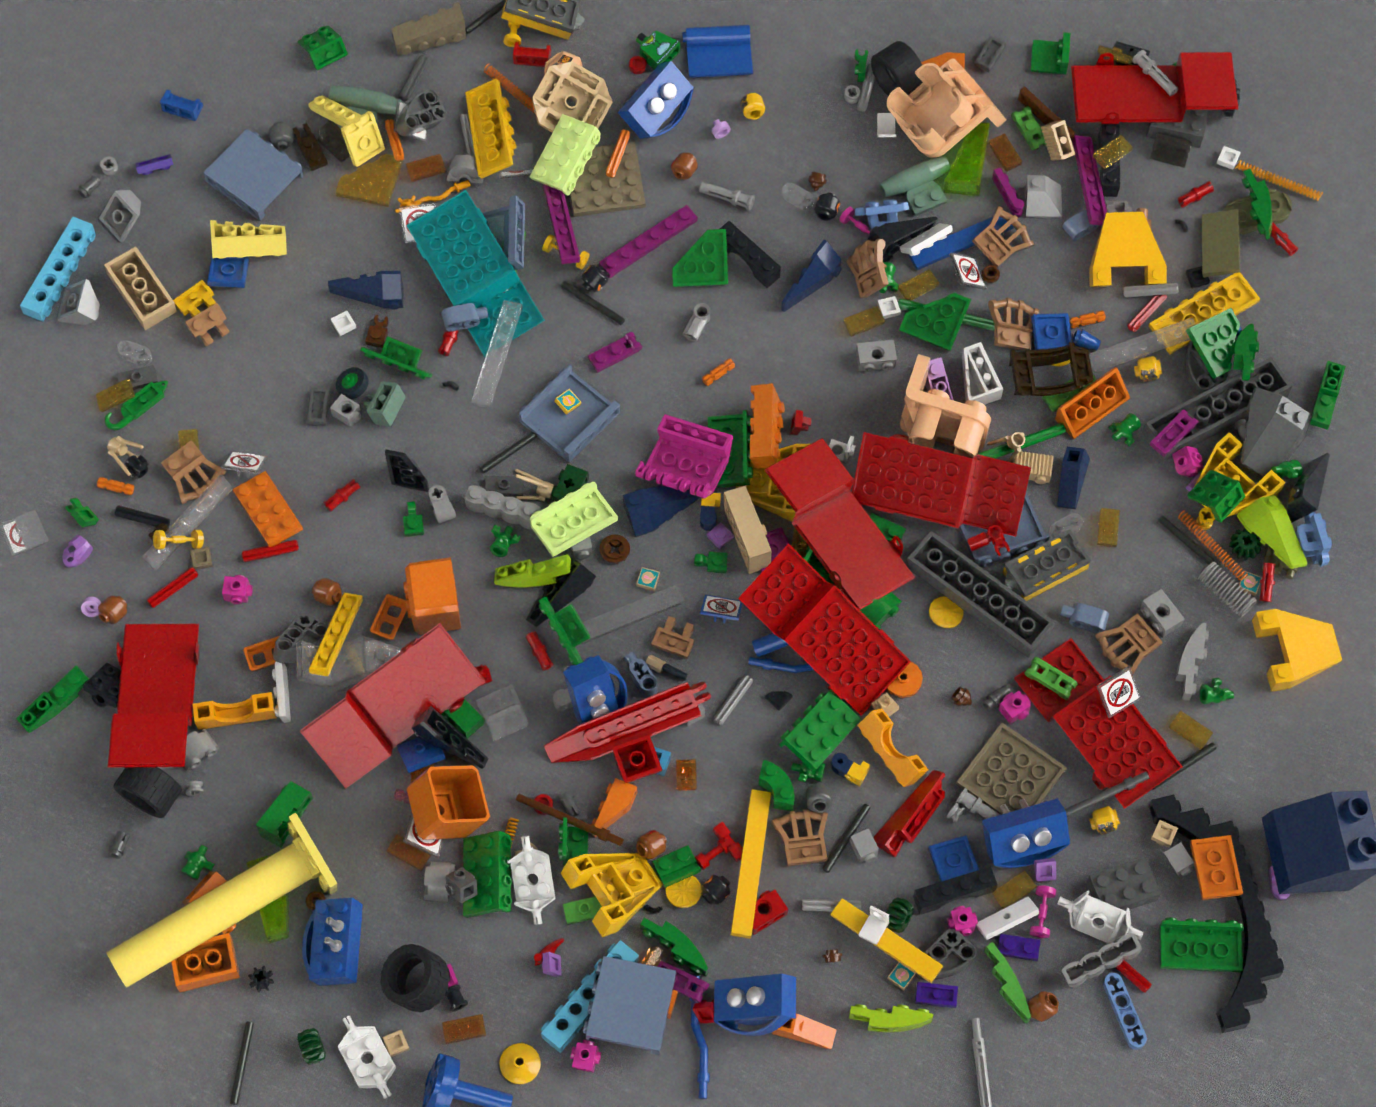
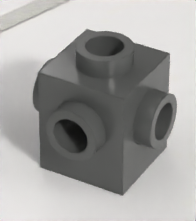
M462 867L446 875L445 888L449 895L463 903L477 895V880L472 873H469Z

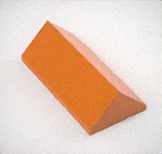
M1114 367L1058 408L1055 420L1058 424H1064L1066 432L1072 439L1081 435L1130 399L1118 368Z

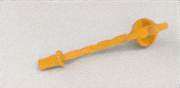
M469 180L460 183L455 182L454 186L450 187L440 196H426L414 201L416 198L414 195L411 199L402 200L398 198L397 200L401 204L400 208L396 209L395 212L399 213L404 209L419 208L418 205L423 202L441 201L448 197L451 192L456 191L459 193L460 190L471 187Z

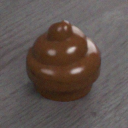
M812 172L808 179L814 191H818L827 182L825 179L826 175Z
M960 686L951 697L957 706L972 704L971 694L967 688Z

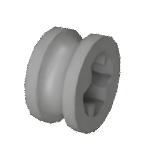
M854 85L848 86L844 91L845 101L850 104L859 101L860 89ZM853 92L855 93V96L853 95V97L849 96V93L852 94Z
M106 157L101 160L100 166L105 175H113L117 172L118 165L114 158ZM108 164H112V166H110V168H108V169L106 168V166H108Z
M190 781L185 784V787L188 788L186 790V795L199 796L204 793V790L201 789L203 787V782Z
M956 803L948 813L947 818H952L953 822L956 823L965 808H960L959 804Z

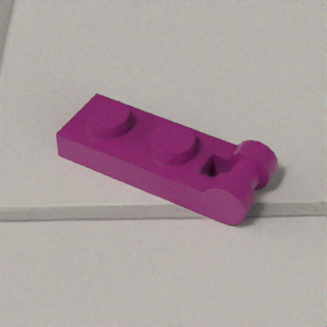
M1000 167L994 169L992 180L1011 214L1021 217L1024 201L1017 198V192L1014 187H1011L1007 174L1003 173Z
M629 332L623 338L588 355V359L598 373L639 352L642 349V345L636 341L634 333ZM630 344L631 347L626 348L625 345Z
M1183 409L1149 445L1164 457L1199 421L1195 418L1192 419L1188 412Z
M660 960L657 967L676 971L673 990L701 1003L703 999L702 994L709 988L710 984ZM693 984L697 985L695 992L691 991Z

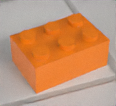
M229 933L214 936L171 961L175 984L179 992L240 978L233 939Z

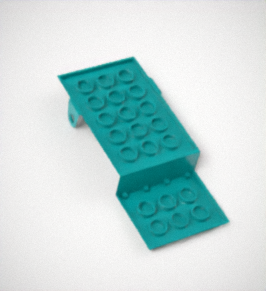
M464 190L406 226L417 243L416 247L424 260L429 263L453 306L473 303L476 308H487L488 318L480 319V323L477 326L468 328L485 357L545 320L514 268L508 262V258L487 225L489 223L480 208L476 207L468 192Z

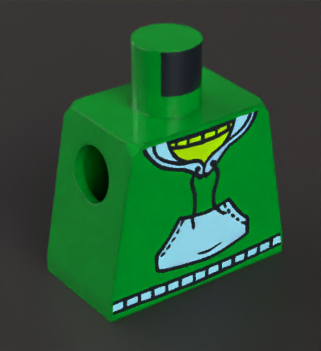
M654 31L649 37L640 33L636 38V42L641 45L640 56L646 60L653 70L660 63L672 61L680 53V42L659 31Z

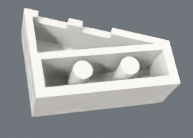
M982 343L965 347L962 354L965 400H975L985 405L1001 399L1003 387Z

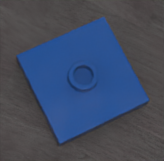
M249 256L243 258L226 257L224 259L211 257L207 280L208 286L245 288Z
M1068 313L1033 314L1031 316L1035 350L1058 348L1072 342Z
M419 737L397 745L408 773L445 759L442 749Z
M967 835L928 847L940 882L979 870Z

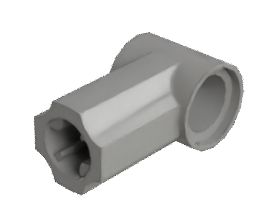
M699 303L694 307V313L683 332V336L690 341L697 342L706 324L710 322V307L707 304ZM700 312L706 313L705 316H699L698 314Z

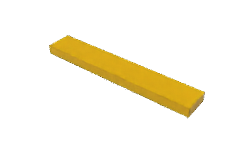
M343 593L309 667V673L329 676L363 601L362 595Z
M843 898L831 913L833 918L858 935L869 915ZM887 927L879 942L875 945L930 983L933 982L943 968L942 964Z

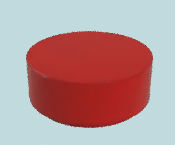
M634 56L630 59L629 70L632 73L642 74L646 71L647 62L643 57Z
M540 794L535 797L534 800L553 808V801L550 796ZM534 809L535 812L540 815H547L546 813Z

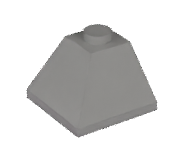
M1027 175L1025 182L1026 218L1062 219L1061 185L1047 176Z
M131 190L114 191L99 217L102 223L121 243L124 242L140 215L141 201Z
M84 279L65 288L57 317L58 321L87 325L96 321L99 316L100 304L89 280Z

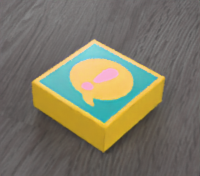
M570 389L559 395L554 401L566 415L581 405V401Z

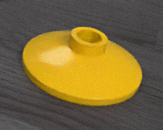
M517 1043L504 1050L500 1057L499 1066L506 1080L513 1084H526L538 1075L541 1061L539 1054L532 1046ZM522 1059L524 1062L522 1065H517L516 1061Z

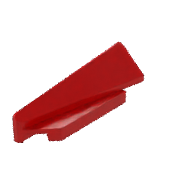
M933 770L873 838L879 848L892 857H896L904 841L908 843L914 841L945 798V791L942 790V779L945 777L944 772Z

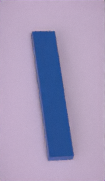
M993 217L949 235L943 240L935 241L933 246L923 248L918 255L908 256L916 270H920L975 246L972 240L989 226ZM999 217L994 228L998 231L1008 221ZM1010 225L1003 233L1013 229L1014 226Z

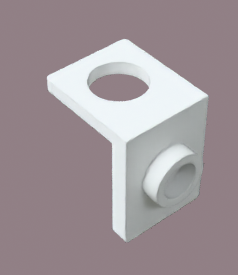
M877 113V138H895V117L891 113Z
M850 436L848 444L831 439L829 444L831 450L834 446H840L843 449L840 455H836L840 461L847 463L849 456H853L856 448L853 445L854 436Z
M870 906V915L862 927L859 937L877 945L889 924V914Z

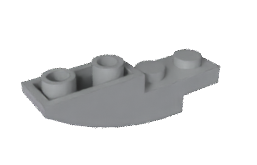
M1202 623L1192 634L1178 663L1175 681L1183 682L1181 700L1189 701L1191 696L1196 693V683H1193L1194 677L1197 676L1198 666L1207 657V648H1204V645L1208 641L1209 631L1206 630V623Z

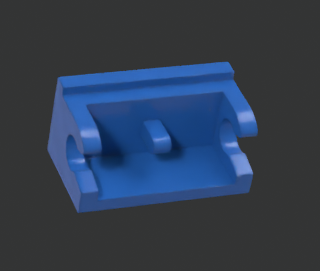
M167 89L160 100L162 111L196 121L203 107V103L200 102L201 100L196 99L192 101L175 96L170 93L171 90Z

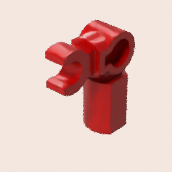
M992 525L986 533L982 532L967 539L972 552L989 545V542L995 545L994 549L998 556H1001L1000 549L1003 547L1010 552V547L1005 541L1004 533L998 525Z

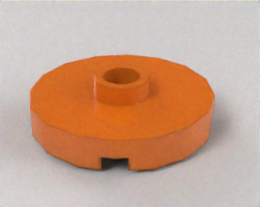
M911 661L887 687L888 692L899 698H908L915 695L919 691L923 680L921 670ZM904 675L907 679L902 680L900 676Z

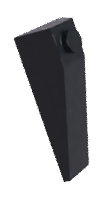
M935 216L885 223L879 227L875 226L870 231L868 240L883 239L885 241L883 262H889L893 259L892 255L900 250V246L934 227L938 218Z
M385 450L392 485L425 492L429 491L427 479L412 458L402 452Z
M1328 453L1314 459L1291 489L1287 507V514L1291 523L1318 510L1330 457Z
M571 558L570 573L557 576L556 583L544 585L542 589L544 594L541 598L547 597L555 613H557L584 593L593 584L596 575L580 562ZM541 598L536 600L526 619L536 627L548 619V616L544 615L539 608V600Z
M432 706L414 722L411 728L417 737L481 769L485 767L489 759Z

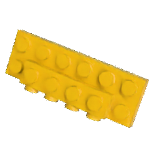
M497 78L465 92L477 172L481 179L512 166V156L514 155V149L517 148L515 141L511 137L514 135V130L509 125V122L512 121V117L509 111H507L510 104L507 98L502 96L500 82Z
M1240 272L1234 273L1220 282H1213L1205 291H1198L1194 294L1193 298L1183 300L1179 303L1178 307L1174 309L1173 307L1169 308L1164 312V315L1150 322L1148 327L1171 355L1190 343L1191 339L1186 332L1190 327L1232 308L1235 315H1238L1260 301V297Z

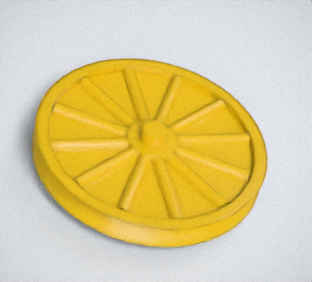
M946 596L934 599L929 607L931 620L943 628L957 626L962 621L964 615L963 609Z
M695 876L688 877L666 887L668 901L679 908L691 907L701 898V884Z

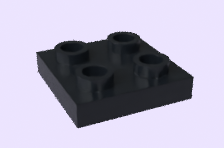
M106 663L83 685V690L92 695V700L97 706L103 708L108 704L114 708L118 706L121 670Z

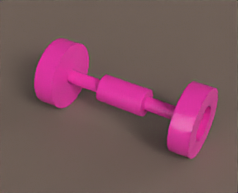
M851 206L848 207L840 216L839 221L845 225L851 220L863 233L869 234V227L860 220L854 219L855 209Z
M1037 886L1035 894L1043 897L1038 914L1040 921L1039 926L1030 927L1029 934L1037 938H1049L1050 929L1043 927V921L1046 920L1047 898H1054L1056 896V889L1049 886Z

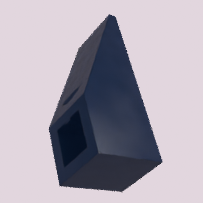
M1068 446L1066 448L1061 468L1058 507L1076 509L1090 461L1084 448Z

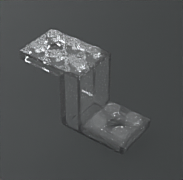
M365 636L359 637L342 645L329 676L309 673V667L319 646L301 640L296 643L297 680L333 691L343 692L352 688L400 653L402 648Z

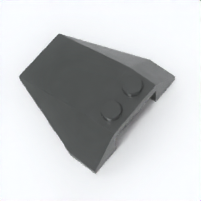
M1255 387L1247 407L1249 418L1245 424L1247 435L1246 440H1243L1241 464L1264 477L1271 471V467L1288 460L1304 440L1311 420L1309 412L1283 395Z

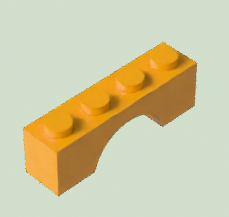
M272 692L251 695L245 701L232 704H221L214 701L193 704L194 722L198 730L276 719L275 701Z
M882 708L873 710L857 725L862 735L869 740L874 751L881 756L886 767L896 776L898 783L903 787L915 784L929 769L917 754L906 756L895 749L891 740V730L894 723Z

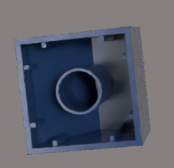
M1367 791L1330 792L1274 809L1262 817L1279 894L1350 891L1376 874V826Z

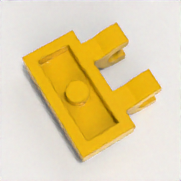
M203 280L173 300L175 306L184 316L190 313L192 317L201 313L197 309L201 304L205 303L208 308L216 304V301L212 298L214 292Z

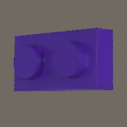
M171 154L135 163L138 174L142 173V175L151 174L156 169L166 170L171 165H174Z
M1006 934L999 935L998 950L1003 956L1038 961L1040 940Z
M917 982L915 1004L956 1008L958 986Z

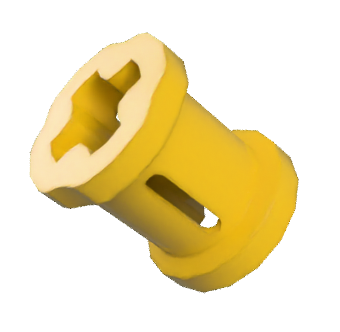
M1206 508L1200 510L1199 516L1196 519L1198 526H1201L1204 530L1210 529L1215 520L1212 513L1209 515V511Z

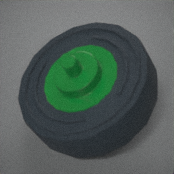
M351 367L343 371L337 378L336 390L339 395L342 394L352 400L365 392L369 379L362 369Z

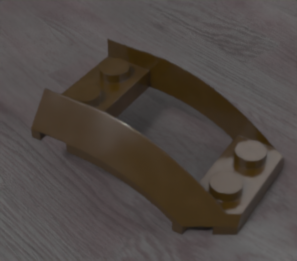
M1069 342L1068 345L1047 350L1010 351L1009 366L1012 367L1015 385L1014 395H1057L1079 389L1094 380L1089 351L1083 347L1079 349L1073 346V342ZM1070 360L1072 382L1055 386H1035L1032 367L1048 366Z

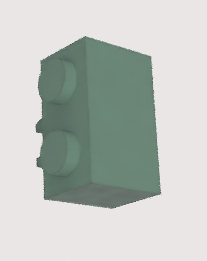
M382 381L375 395L368 394L369 399L372 401L364 402L363 404L367 408V413L374 424L391 427L406 396L397 383Z

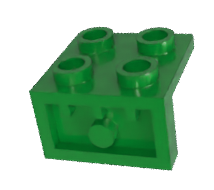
M322 26L316 32L306 34L302 39L298 40L299 45L309 53L316 70L348 55L341 36L330 26Z
M1064 32L1062 39H1059L1058 42L1033 40L1031 71L1066 75L1069 64L1071 33Z
M1209 470L1187 494L1189 499L1209 507L1215 520L1221 523L1246 497L1239 481L1213 470Z
M563 817V823H559L560 841H563V843H559L558 853L559 861H563L564 867L569 859L588 854V832L578 827H568L567 817Z

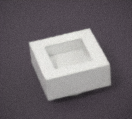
M1224 146L1216 164L1234 170L1241 152Z
M895 296L878 300L877 305L882 319L901 314Z
M348 311L331 318V322L340 336L356 328V324Z

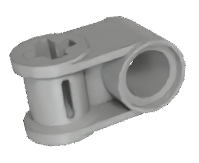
M440 485L431 487L429 498L437 523L441 524L456 518L454 508L449 501L445 489Z

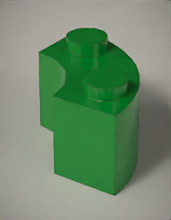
M890 592L880 599L872 600L873 603L862 608L860 611L877 628L881 629L884 621L898 613V606L902 601Z
M763 760L758 786L771 792L773 808L788 812L793 811L795 795L791 780L779 766L770 761Z

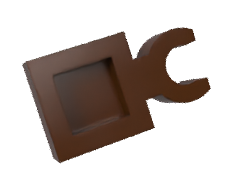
M375 315V326H369L365 343L366 345L383 348L388 335L386 327L389 321L388 317L385 316V320L379 322V316Z

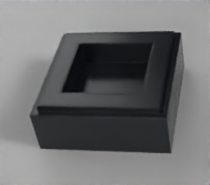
M1202 266L1186 270L1185 274L1191 288L1210 283L1209 277H1203Z

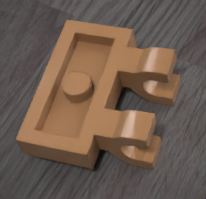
M218 303L185 322L194 338L200 336L206 347L214 342L207 332L209 329L216 326L222 337L230 332L223 323L227 317Z
M668 616L665 627L661 628L658 626L651 646L688 659L695 642L694 639H691L694 625L686 623L684 631L680 635L672 632L676 625V618Z

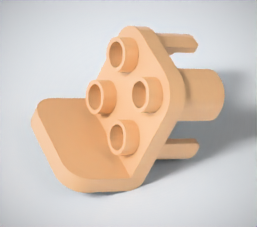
M955 59L948 60L941 67L934 63L922 65L915 71L916 76L923 82L909 95L900 87H897L887 98V108L896 118L898 125L917 149L929 158H937L944 155L987 117L997 127H1000L1007 120L976 81Z
M918 354L906 389L905 406L901 415L900 428L908 434V442L911 444L933 449L935 442H940L955 447L953 454L974 458L978 451L984 448L991 423V417L986 413V406L975 400H967L965 403L950 400L947 393L937 389H931L928 393L923 392L931 358Z

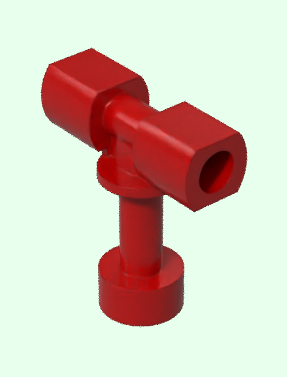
M721 822L713 828V832L719 839L717 841L718 846L705 855L701 852L695 856L697 864L702 870H705L710 866L709 861L722 852L725 854L729 852L736 862L740 861L743 847L739 842H734L730 836V830L724 822Z

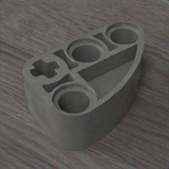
M427 89L419 93L403 108L396 125L400 135L409 136L433 128L446 118V111L436 92Z
M1190 341L1185 356V375L1191 390L1197 396L1226 381L1228 372L1213 379L1200 355L1193 349L1195 346L1192 341Z
M307 613L297 615L276 640L273 652L274 660L279 663H291L315 655L328 625Z
M955 929L945 931L925 952V954L943 965V968L934 980L953 976L966 969L974 961L976 948ZM953 937V938L955 939V941H954V942L952 941L951 943H949V942H948V938L951 939V938ZM964 950L969 951L971 957L965 958L961 952ZM940 951L943 956L936 958L932 952ZM915 974V976H916L917 978L922 979V980H925L924 978H922V977L919 976L918 974Z

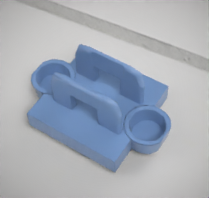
M894 199L883 200V204H879L876 201L866 202L865 206L855 208L854 215H867L868 225L873 229L875 226L879 227L885 223L898 222L897 212L909 210L908 202L898 203ZM886 213L887 220L879 221L878 214Z
M1312 512L1304 517L1305 524L1299 525L1295 533L1305 557H1311L1313 564H1318L1322 567L1328 565L1330 561L1328 552L1332 547V541L1327 535L1326 522L1322 519L1321 513L1316 514Z

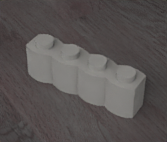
M476 485L469 486L464 497L466 508L476 513L484 512L491 518H502L507 523L520 524L522 527L533 530L530 526V517L534 512L541 511V508L534 503H523L515 497H504L499 492L486 491L484 488Z
M1127 934L1121 937L1117 943L1107 944L1099 952L1089 953L1080 961L1067 964L1062 969V974L1069 987L1079 986L1087 978L1097 977L1105 969L1114 968L1121 964L1123 960L1136 957L1142 951V947L1135 934Z

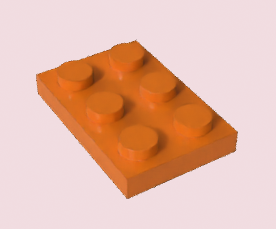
M1231 835L1191 840L1190 845L1202 900L1242 895L1243 889Z

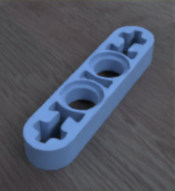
M1109 973L1103 981L1108 999L1127 1044L1132 1049H1141L1147 1041L1145 1031L1121 976L1117 973ZM1110 978H1112L1113 981H1116V980H1117L1118 983L1115 985V987H1116L1117 991H1119L1120 989H1121L1122 991L1117 992V993H1115L1114 995H1112V993H1114L1115 989H1114V986H1113V985H1109V984H1108L1109 981H1110ZM1117 997L1125 998L1126 1005L1124 1007L1116 1004L1115 999ZM1124 1016H1132L1134 1024L1132 1026L1126 1025L1123 1021ZM1136 1027L1138 1028L1135 1030V1034L1137 1038H1142L1139 1042L1140 1044L1132 1041V1039L1134 1038L1133 1031H1131L1130 1033H1128V1031L1133 1030Z

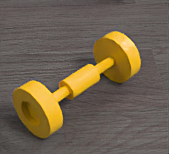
M548 235L542 247L543 251L549 253L552 248L558 250L557 245H555L554 235ZM586 251L581 252L579 255L580 262L576 263V267L581 270L587 264L590 253Z
M156 530L153 535L155 549H164L166 542L186 543V541H191L194 549L202 548L204 543V536L201 530H193L191 537L171 536V538H166L163 530Z

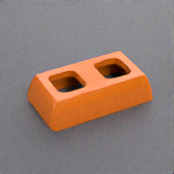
M386 594L372 623L370 632L393 640L407 612L405 600ZM391 606L401 609L399 617L396 618L387 614ZM383 623L394 626L391 634L380 631Z
M280 636L243 649L251 671L275 665L276 661L273 658L272 649H274L275 642ZM264 653L266 662L255 665L253 656Z

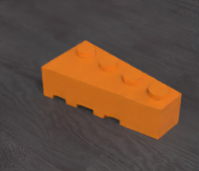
M773 383L751 386V393L754 395V400H751L754 418H750L753 434L750 435V459L755 469L770 467L780 459L779 443L782 442L780 429L783 428L782 413H784L785 407L784 403L780 401Z

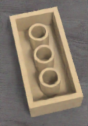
M137 247L104 264L107 275L145 331L177 312L174 301Z
M746 485L724 492V511L748 573L761 571L762 568H766L771 563L772 551L765 536L767 535L766 527L760 523Z

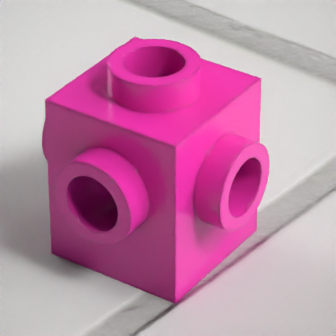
M1185 446L1172 454L1175 463L1174 467L1179 475L1194 477L1199 471L1204 469L1203 459L1197 448Z
M235 575L234 577L225 576L222 590L224 601L233 604L248 603V597L252 596L253 586L250 585L248 578L242 575Z
M1020 691L1014 694L1011 692L1003 698L1004 701L1000 703L998 709L1011 725L1018 719L1022 721L1029 715L1031 702Z
M958 906L950 912L947 923L949 929H955L965 937L974 932L978 920L976 913H972L971 907Z
M583 1040L582 1043L577 1042L576 1047H572L570 1059H573L572 1067L574 1069L594 1073L595 1065L599 1064L601 1059V1052H598V1046H594L595 1042ZM585 1053H589L587 1058H583Z

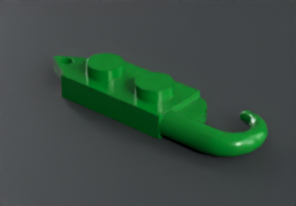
M151 381L123 403L121 413L124 418L118 423L112 424L109 419L112 413L109 412L105 417L106 426L111 430H120L134 419L139 418L165 397L164 392L168 381L156 383Z

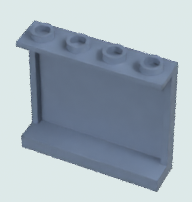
M246 129L203 172L208 184L259 221L265 217L264 210L297 176L303 178L302 166L297 161L290 160L283 151L279 152L269 141L265 142L258 133L251 132L249 129Z
M570 364L566 369H561L557 377L553 381L550 380L541 393H536L528 405H524L520 409L519 422L531 432L536 433L538 438L570 463L620 414V404L615 400L612 403L572 372V365ZM570 389L581 401V405L566 415L554 401L555 398Z
M1027 493L1025 494L1016 537L1004 534L1005 541L1010 547V552L1003 547L1000 549L1001 556H998L994 549L995 545L992 542L972 552L967 539L982 532L986 533L988 530L962 524L959 527L974 563L980 567H988L993 562L999 560L1001 562L1006 561L1011 556L1017 554L1020 556L1049 540V534L1045 535Z
M603 956V961L598 962L596 974H599L598 982L594 981L592 994H595L594 1001H590L587 1013L591 1014L590 1019L585 1021L583 1033L586 1034V1040L590 1041V1038L617 1043L651 1050V1054L659 1055L676 971Z

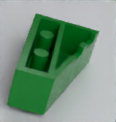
M292 781L285 785L280 795L256 823L260 836L281 848L290 835L287 824L289 823V816L296 813L299 819L301 818L313 799L311 792Z

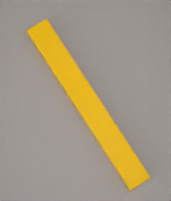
M752 789L750 793L730 934L732 936L751 939L771 792Z

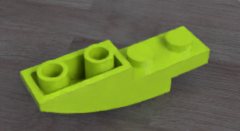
M567 554L534 564L530 559L495 568L494 584L507 587H537L556 583L557 576L570 573L571 558Z
M856 1004L851 1006L849 1019L869 1022L867 1030L875 1032L913 1030L931 1023L933 1019V1014L929 1013V1010L921 1008L912 1010L908 1006L901 1004L893 1006L891 1013H887L888 1011L885 1009L876 1008L871 1010L867 1009L865 1005Z

